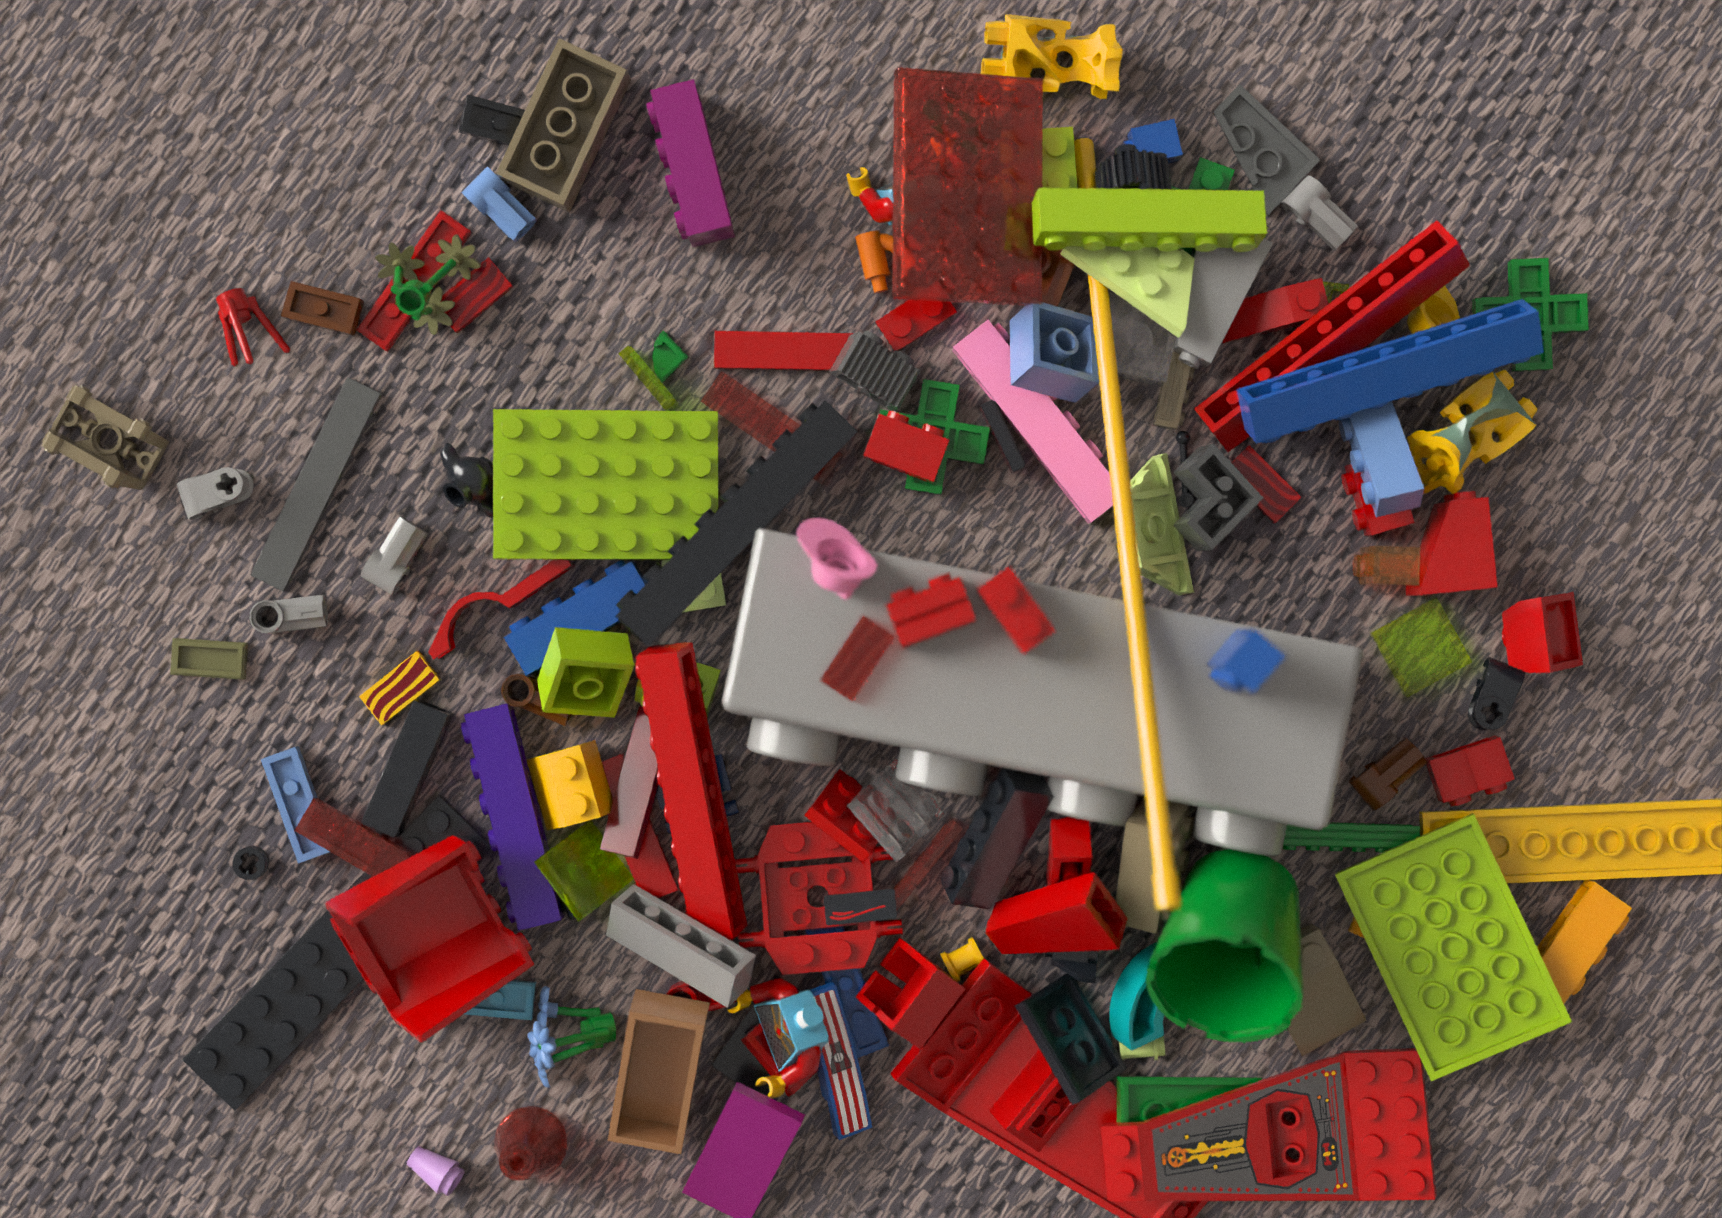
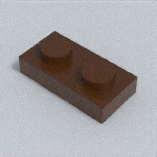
M290 281L281 317L355 337L364 301L357 297Z

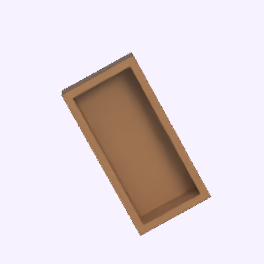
M639 989L635 990L628 1016L608 1141L676 1154L682 1153L709 1002Z

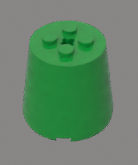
M1234 849L1209 853L1197 860L1187 874L1179 892L1181 908L1171 911L1150 958L1146 972L1147 989L1156 1007L1169 1020L1183 1029L1188 1024L1207 1032L1206 1038L1224 1042L1264 1040L1286 1030L1291 1025L1293 1017L1298 1011L1300 1012L1302 1007L1303 971L1298 885L1291 873L1283 865L1266 855Z

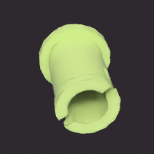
M1164 1036L1133 1051L1119 1042L1121 1059L1154 1057V1060H1158V1056H1165Z

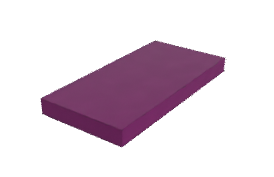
M737 1082L682 1193L733 1218H752L798 1132L805 1114Z

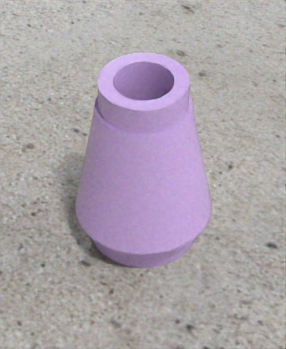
M420 1146L412 1152L407 1161V1166L411 1167L437 1194L442 1192L449 1196L458 1186L464 1175V1170L458 1167L459 1162Z

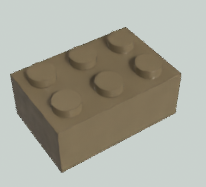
M1144 796L1126 821L1116 902L1128 917L1127 927L1157 934L1163 923L1167 922L1171 911L1156 910L1153 883L1154 865L1146 796ZM1167 800L1174 868L1177 872L1180 892L1183 886L1180 883L1181 873H1185L1190 852L1185 850L1186 839L1189 840L1191 837L1194 818L1189 817L1191 805Z

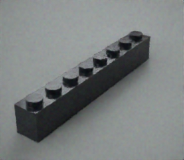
M826 400L819 407L812 403L797 418L802 425L793 434L786 429L772 444L776 451L767 460L761 455L746 470L751 477L741 487L735 482L720 497L725 504L716 513L709 508L694 524L699 530L692 538L688 540L683 535L668 550L673 557L663 567L657 562L642 577L647 584L637 594L630 589L616 604L620 611L615 618L647 648L755 538L756 530L764 529L858 432Z

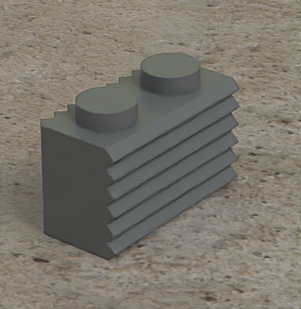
M869 331L851 334L829 373L887 410H898L920 373V370L913 366L914 360L900 351L890 352L882 346L884 341Z

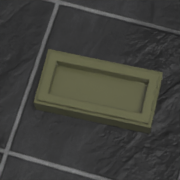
M173 638L170 675L244 680L246 679L248 643Z

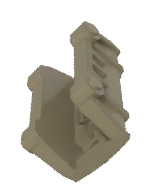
M83 385L72 386L66 397L68 399H66L53 422L52 428L47 431L42 440L44 450L53 455L61 453L103 477L101 480L104 481V484L111 488L122 486L137 490L143 489L162 458L169 441L151 431L153 427L149 425L148 421L142 418H136L133 421L92 398L93 393L90 392L89 388ZM74 403L94 413L97 422L93 419H89L87 422L82 420L80 412L73 407ZM62 426H78L82 429L81 434L89 439L76 442L58 431ZM107 429H113L118 435L117 445L110 450L103 448L100 443L101 434ZM138 438L158 447L155 453L150 451L139 452L136 450L137 444L128 439ZM121 457L126 460L130 459V457L135 458L137 465L144 471L142 478L125 470Z

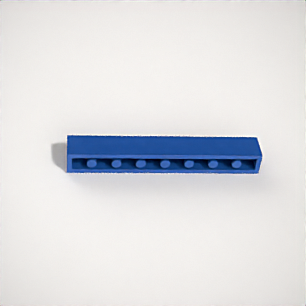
M1517 300L1237 389L1244 429L1256 444L1260 442L1270 443L1278 440L1282 435L1295 431H1309L1315 428L1317 424L1330 420H1343L1349 418L1352 413L1367 408L1377 409L1384 407L1390 401L1402 397L1419 396L1424 390L1454 385L1459 379L1471 375H1484L1493 372L1497 367L1509 363L1518 364L1526 362L1531 356L1544 353L1539 312L1525 300Z

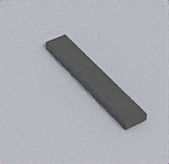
M349 377L346 378L250 576L286 592L380 401L381 393Z

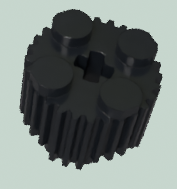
M1132 144L1121 145L1114 150L1115 155H1111V158H1105V162H1100V166L1095 169L1096 189L1172 190L1170 167L1165 153L1146 152L1145 149L1139 151Z

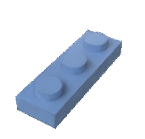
M299 746L261 759L297 862L301 863L336 850Z

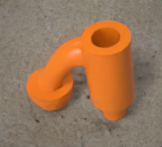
M879 230L855 236L866 281L871 280L874 293L888 290L885 277L890 275L885 254L886 250L893 253L904 263L899 266L900 272L904 274V278H913L926 273V260H918L897 238L886 233H880Z

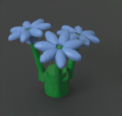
M544 986L540 992V1001L538 1003L540 1012L537 1015V1021L533 1024V1031L528 1032L527 1036L531 1042L529 1055L534 1059L542 1084L549 1088L550 1085L545 1070L555 1067L554 1063L591 1049L603 1048L604 1043L615 1042L616 1027L613 1015L611 1013L601 1014L599 1007L589 1009L560 1007L558 1003L548 1002L550 988ZM557 1015L587 1018V1020L581 1021V1033L554 1039L552 1036L549 1037V1029L546 1028L547 1017L556 1018ZM581 1041L584 1042L581 1045L575 1046L573 1048L567 1049L557 1054H550L556 1050V1047L573 1044Z

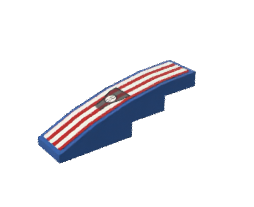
M830 982L813 988L810 991L814 996L817 1006L823 1012V1022L829 1035V1041L821 1049L820 1063L817 1071L821 1094L828 1102L833 1134L838 1140L872 1128V1123L848 1022L836 984Z

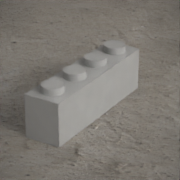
M634 884L612 902L606 936L727 1008L749 987L756 957L753 953Z

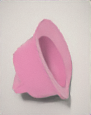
M810 518L799 526L797 530L798 540L803 549L812 558V576L819 586L835 592L842 599H849L863 579L874 575L877 570L876 561L843 526L823 518Z

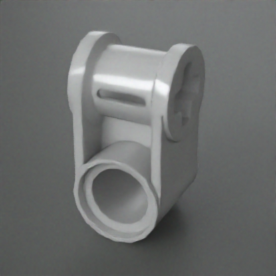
M230 467L190 477L176 484L189 520L203 517L202 513L213 510L216 513L224 507L242 502L250 497L254 489V482L249 473ZM231 478L237 479L238 483L233 486V491L227 489V485L232 483Z

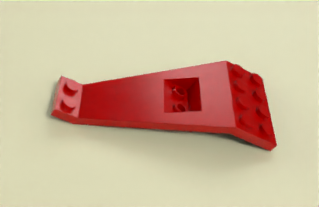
M985 958L962 984L965 988L964 992L923 1047L919 1049L913 1045L890 1073L895 1081L944 1114L1119 1218H1195L1208 1202H1108L1101 1126L1104 1123H1117V1088L1109 1081L1082 1101L1072 1105L1015 1005L1033 993Z

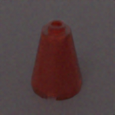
M537 1106L519 1107L510 1112L499 1123L494 1136V1150L500 1169L507 1178L515 1181L536 1180L550 1175L562 1163L568 1146L566 1130L559 1119L549 1110Z

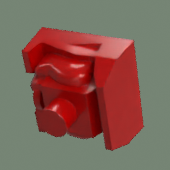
M1574 592L1519 601L1502 612L1504 627L1502 630V641L1507 650L1508 665L1527 673H1551L1583 665Z

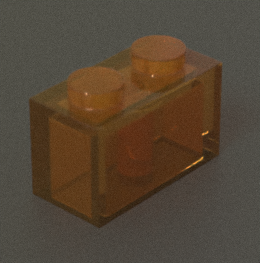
M1376 545L1361 547L1360 554L1354 555L1353 575L1354 577H1359L1360 585H1419L1420 547Z

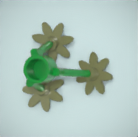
M458 235L453 236L452 245L445 240L438 241L440 248L445 253L438 255L436 261L445 265L425 283L418 280L417 275L412 270L424 266V261L411 259L414 253L413 245H409L400 253L396 244L391 242L389 244L390 256L385 254L375 256L379 263L385 265L378 272V277L387 278L393 275L391 292L396 294L395 300L399 310L407 315H412V318L415 320V328H419L428 322V328L433 335H436L438 332V321L447 326L453 324L451 318L444 312L452 309L455 306V302H441L442 288H436L432 295L431 289L446 274L449 277H453L459 270L461 275L469 280L471 278L470 268L478 269L481 267L478 260L470 257L476 247L472 244L462 248V240ZM403 276L409 280L405 284H403Z

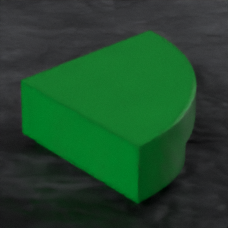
M664 331L660 333L654 344L652 361L657 377L664 383L689 357Z

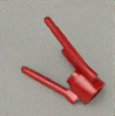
M235 288L225 291L216 297L220 311L217 313L223 325L232 366L238 365L231 326L234 327L247 364L254 362L242 327L243 323L252 318L250 312L254 313L283 352L289 353V346L260 309L255 296L247 298L243 288Z

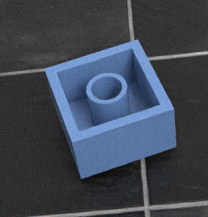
M1032 299L1010 320L1011 385L1074 403L1099 384L1093 318Z

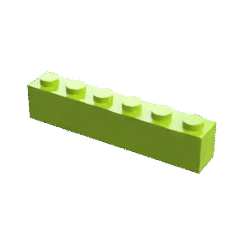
M1038 188L1032 201L1034 246H1045L1049 250H1062L1068 246H1083V249L1089 251L1101 250L1105 247H1120L1125 251H1136L1143 247H1158L1161 251H1175L1180 247H1192L1200 252H1209L1217 248H1232L1236 252H1248L1257 248L1267 235L1264 191Z

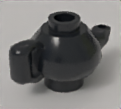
M446 443L440 452L443 466L447 470V483L443 486L445 497L450 503L459 508H463L467 504L476 505L480 512L489 518H493V463L485 457H460L456 453V449L451 444Z

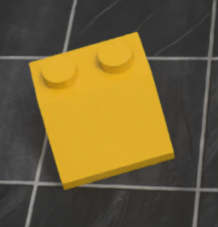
M595 740L527 759L547 830L575 825L610 813L613 799Z

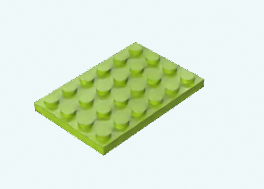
M493 409V560H670L673 556L668 550L683 535L688 540L692 538L699 530L694 524L709 508L714 513L718 511V411Z
M1473 813L1334 873L1431 1081L1572 1022Z

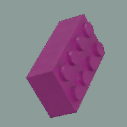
M691 79L650 90L653 102L646 103L655 133L661 132L662 138L655 140L664 168H670L671 171L670 175L665 176V180L673 204L679 203L680 211L674 212V216L682 240L689 239L694 248L735 237L695 80Z

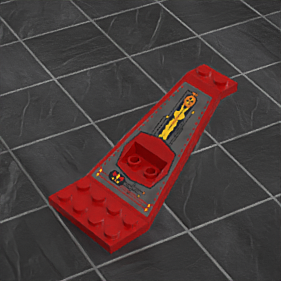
M1416 1048L1345 1051L1142 1122L1104 1123L1101 1126L1108 1202L1435 1200L1437 1196L1424 1067ZM1284 1112H1293L1296 1116V1121L1288 1122L1284 1118ZM1288 1149H1296L1300 1154V1158L1292 1159L1289 1157Z

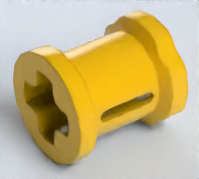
M973 937L969 938L968 943L950 953L944 951L940 954L951 977L957 982L960 981V976L975 969L984 959Z

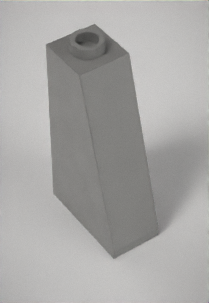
M1263 239L1257 248L1248 252H1236L1232 248H1217L1209 252H1200L1192 248L1191 256L1195 260L1187 323L1180 338L1175 336L1173 351L1180 354L1178 359L1181 362L1195 369H1198L1200 365L1206 368L1211 364L1273 244L1272 242Z

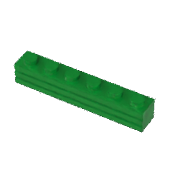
M1329 822L1325 828L1314 830L1287 824L1282 849L1296 850V846H1305V850L1319 851L1320 847H1329V851H1343V847H1352L1353 852H1366V848H1375V852L1382 853L1419 837L1420 826Z

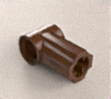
M525 673L514 674L507 677L502 684V697L509 705L523 708L563 726L567 725L572 714L542 712L537 679L531 675L526 676ZM518 679L525 681L529 686V695L524 700H518L512 693V686Z
M1404 738L1379 760L1365 765L1366 770L1357 778L1353 775L1349 783L1372 811H1375L1388 803L1398 793L1399 790L1397 788L1428 762L1419 749L1407 738Z

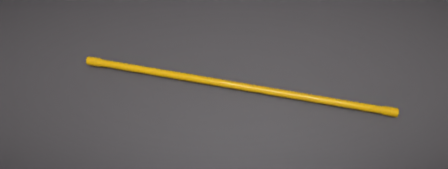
M1089 138L1077 139L1074 141L1078 188L1096 189V161L1093 140ZM1088 274L1154 865L1153 883L1156 910L1171 911L1180 909L1181 903L1178 877L1173 860L1109 291L1106 286Z

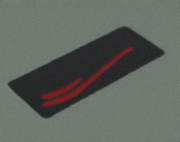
M894 889L826 895L824 897L827 925L897 918Z

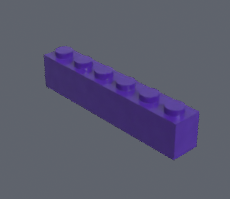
M507 703L464 714L466 722L461 723L462 734L466 744L471 743L474 758L470 759L471 770L475 780L480 779L483 793L479 794L480 806L483 814L490 817L492 829L488 830V837L492 850L499 853L501 865L497 866V873L501 886H507L510 901L506 902L509 920L511 923L516 922L518 931L560 921L566 914L562 913L556 877L553 872L554 866L514 707Z

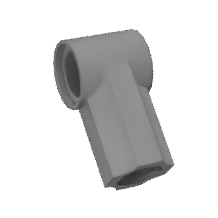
M1306 175L1283 199L1281 205L1285 211L1289 208L1298 217L1296 221L1299 224L1307 225L1334 251L1358 226L1330 200V193L1317 179Z
M399 517L381 548L376 549L365 563L360 576L394 596L400 589L397 585L403 575L408 576L410 572L409 565L429 533L403 517Z
M325 595L257 602L250 611L249 619L251 625L255 630L266 634L328 627ZM273 607L277 611L278 620L275 625L268 628L262 622V614L267 608Z

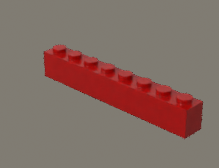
M1436 220L1199 404L1194 410L1229 453L1250 436L1244 429L1237 389L1362 350L1470 267L1459 242Z
M693 643L652 645L636 655L635 670L638 679L641 680L644 695L643 710L649 720L651 730L650 746L656 755L658 765L657 781L663 790L665 800L664 815L670 825L672 835L671 850L674 858L677 860L679 870L678 885L684 895L685 914L723 937L733 940L748 925Z

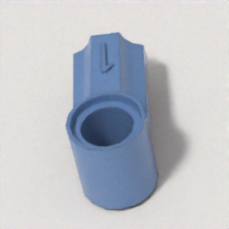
M487 166L461 193L484 216L488 215L509 238L516 242L533 227L537 219L510 193L511 189Z

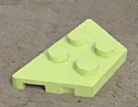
M1068 246L1062 250L1060 255L1180 338L1187 323L1194 257L1181 248L1175 251H1161L1158 247H1143L1136 251H1125L1120 247H1105L1101 250L1089 251L1083 249V246Z
M1167 453L1155 455L1130 480L1141 576L1177 595L1194 593L1184 538L1173 526L1179 519V512Z

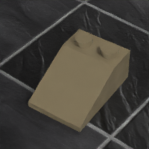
M1312 923L1301 929L1302 1007L1300 1012L1298 1011L1293 1017L1291 1025L1287 1028L1301 1056L1308 1054L1367 1021L1331 948L1320 929Z

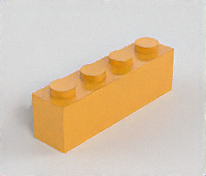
M1591 880L1583 881L1537 946L1564 1004L1571 994L1575 995L1581 990L1586 981L1585 974L1592 964L1596 965L1603 959L1608 949L1607 943L1614 934H1619L1625 928L1629 921L1627 915L1632 909Z

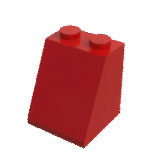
M1476 491L1459 492L1444 495V502L1433 505L1405 588L1406 596L1498 588L1489 497L1476 498Z

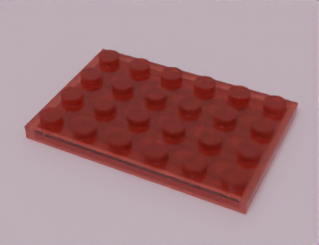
M898 67L894 70L893 299L1023 306L1042 304V246H1034L1032 201L1038 188H1042L1043 79Z

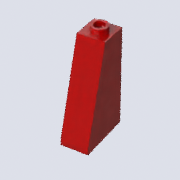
M1088 873L995 902L985 933L1001 954L1119 950L1128 917L1095 873Z

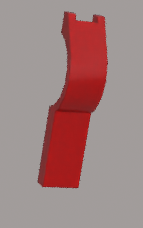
M552 560L504 594L499 592H475L459 599L447 611L428 653L435 660L436 658H442L456 648L453 636L456 621L463 610L473 603L489 599L499 601L508 608H515L574 568L575 564L572 560Z

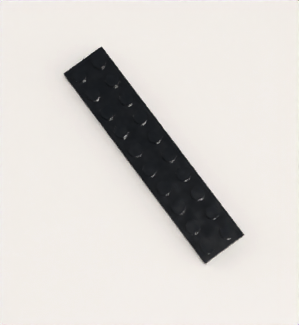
M439 795L347 890L452 835L465 842L469 840L475 846L481 858L491 849V845L442 795ZM328 910L182 1059L234 1111L255 1092L363 980L358 968L334 930L330 921L333 917Z

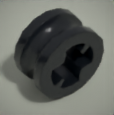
M248 846L239 850L234 855L232 861L234 872L245 880H254L263 876L269 866L267 853L257 846ZM246 853H249V857L256 855L259 859L255 864L258 869L255 873H253V869L246 871L242 866L246 862L244 857Z

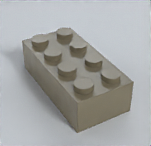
M559 38L496 175L504 183L570 213L631 82L627 69Z

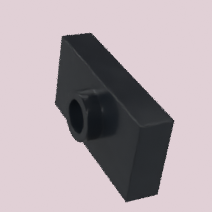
M468 94L465 99L458 133L509 146L525 110Z

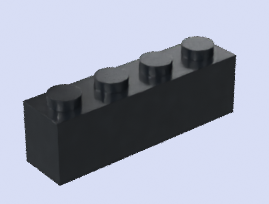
M1001 768L998 776L991 783L983 803L975 812L973 821L964 837L959 841L952 859L942 872L940 880L951 904L983 909L991 908L1054 798L1043 775Z

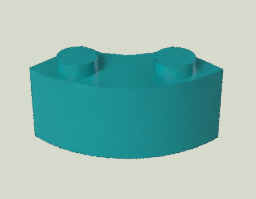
M1157 942L1143 949L1129 962L1121 973L1111 998L1109 1020L1112 1037L1131 1051L1164 1036V1014L1152 1001L1146 985L1148 964Z

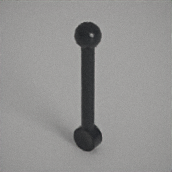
M1184 430L1179 431L1176 435V441L1180 444L1181 464L1188 458L1187 443L1190 441V434ZM1181 481L1182 495L1179 497V504L1187 508L1193 504L1194 499L1189 494V489Z

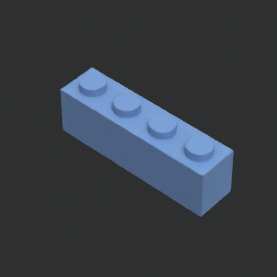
M1392 401L1388 402L1384 407L1377 409L1367 408L1352 413L1349 418L1339 420L1341 437L1344 442L1349 441L1352 451H1350L1352 468L1355 473H1361L1364 482L1361 483L1364 502L1366 505L1372 504L1375 516L1380 517L1420 507L1424 487Z

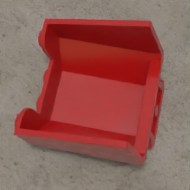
M454 835L325 903L327 910L333 917L330 921L366 984L374 994L377 992L393 1020L420 1043L433 1036L534 965L528 954L532 948L526 937L521 932L514 934L503 925L497 915L501 912L499 904L491 894L486 895L481 886L485 881L477 863L481 860L479 852L469 840L465 842Z

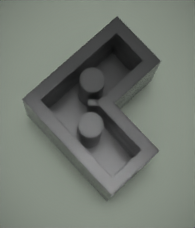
M1214 443L1198 447L1173 472L1198 499L1173 524L1197 551L1213 550L1263 499L1259 492Z

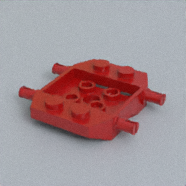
M813 822L770 825L758 855L750 858L735 859L736 865L747 864L744 867H736L737 874L756 872L760 876L764 929L760 932L739 933V940L753 939V941L739 942V946L742 948L761 946L766 948L782 975L865 968L877 938L887 935H903L902 928L888 929L889 926L902 925V919L827 925L825 906L819 908L812 906L808 902L807 895L814 886L824 887L829 895L873 891L871 864H874V861L896 860V853L881 854L882 852L895 851V844L875 846L871 854L862 862ZM852 857V862L779 868L778 866L780 862ZM857 925L858 931L784 937V931Z

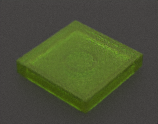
M1437 597L1426 601L1370 632L1401 691L1407 698L1472 663L1470 656Z
M591 820L534 861L578 922L634 880L631 873L616 854L600 850L603 836Z

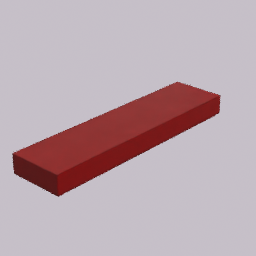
M440 210L414 247V253L411 259L424 261L423 267L412 269L417 275L418 280L424 283L445 265L436 261L438 255L445 253L440 248L438 241L445 240L452 245L453 236L458 235L462 240L463 247L472 234L469 229L442 210ZM403 276V284H405L409 280ZM392 280L356 329L386 352H389L412 319V315L403 313L397 307L396 294L391 292Z
M715 331L714 368L830 371L848 337L854 333Z
M623 753L602 761L612 799L615 796L625 759ZM649 817L639 858L624 857L636 886L660 898L679 890V887Z

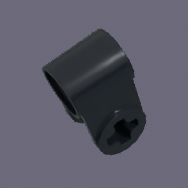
M1488 657L1483 663V666L1486 668L1482 679H1477L1476 689L1467 713L1472 726L1480 730H1495L1505 725L1525 678V671ZM1490 707V711L1495 714L1494 719L1486 720V715L1481 713L1482 708Z

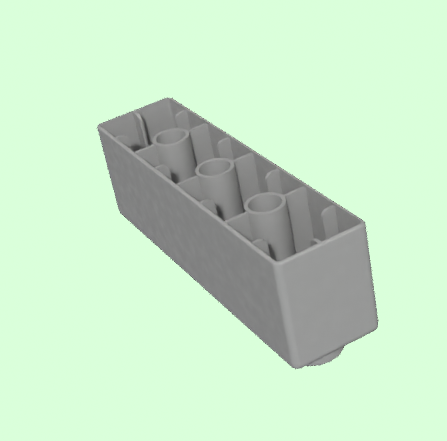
M765 529L756 530L722 704L728 712L752 717L747 741V748L750 751L804 764L833 766L840 735L899 746L900 752L895 777L899 781L954 794L980 796L984 791L988 766L994 765L1049 776L1048 786L1054 795L1047 808L1049 811L1093 822L1117 826L1126 825V821L1135 810L1138 794L1146 796L1124 601L1020 580L1056 630V632L1028 652L1021 654L976 592V589L996 575L864 549L876 561L877 570L874 575L862 580L849 599H842L835 592L824 589L814 581L812 576V558L803 549L798 536ZM946 573H950L952 580L960 577L976 622L902 649L886 604L893 602L890 594L913 586L915 593L929 589L928 580ZM1144 605L1166 799L1197 806L1192 831L1193 838L1212 845L1243 852L1279 856L1282 852L1287 824L1314 830L1325 828L1330 820L1363 650L1354 646ZM868 619L873 622L861 636L839 669L832 675L823 677L838 661L848 643L865 620ZM880 627L889 633L866 655L845 683L837 688H833L825 683L837 678L857 649L875 629ZM1236 629L1257 630L1286 656L1254 693L1241 691L1238 694L1235 691H1225L1209 677L1213 670L1206 663ZM890 642L883 654L866 671L858 685L845 695L840 693L839 691L844 690L853 683L869 659L881 647Z

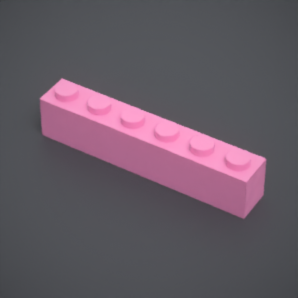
M989 320L985 321L953 346L952 351L990 400L996 402L1001 414L1088 524L1093 522L1113 506L1110 470L1107 471L1099 461L1103 457L1102 453L1090 439L1084 442L1076 431L1080 428V425L1068 410L1062 413L1053 402L1057 399L1056 397L1011 385L1010 346L1007 344L1010 342V336L999 323L993 326Z

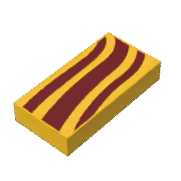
M416 651L359 697L378 722L384 725L438 683L441 678L423 655Z

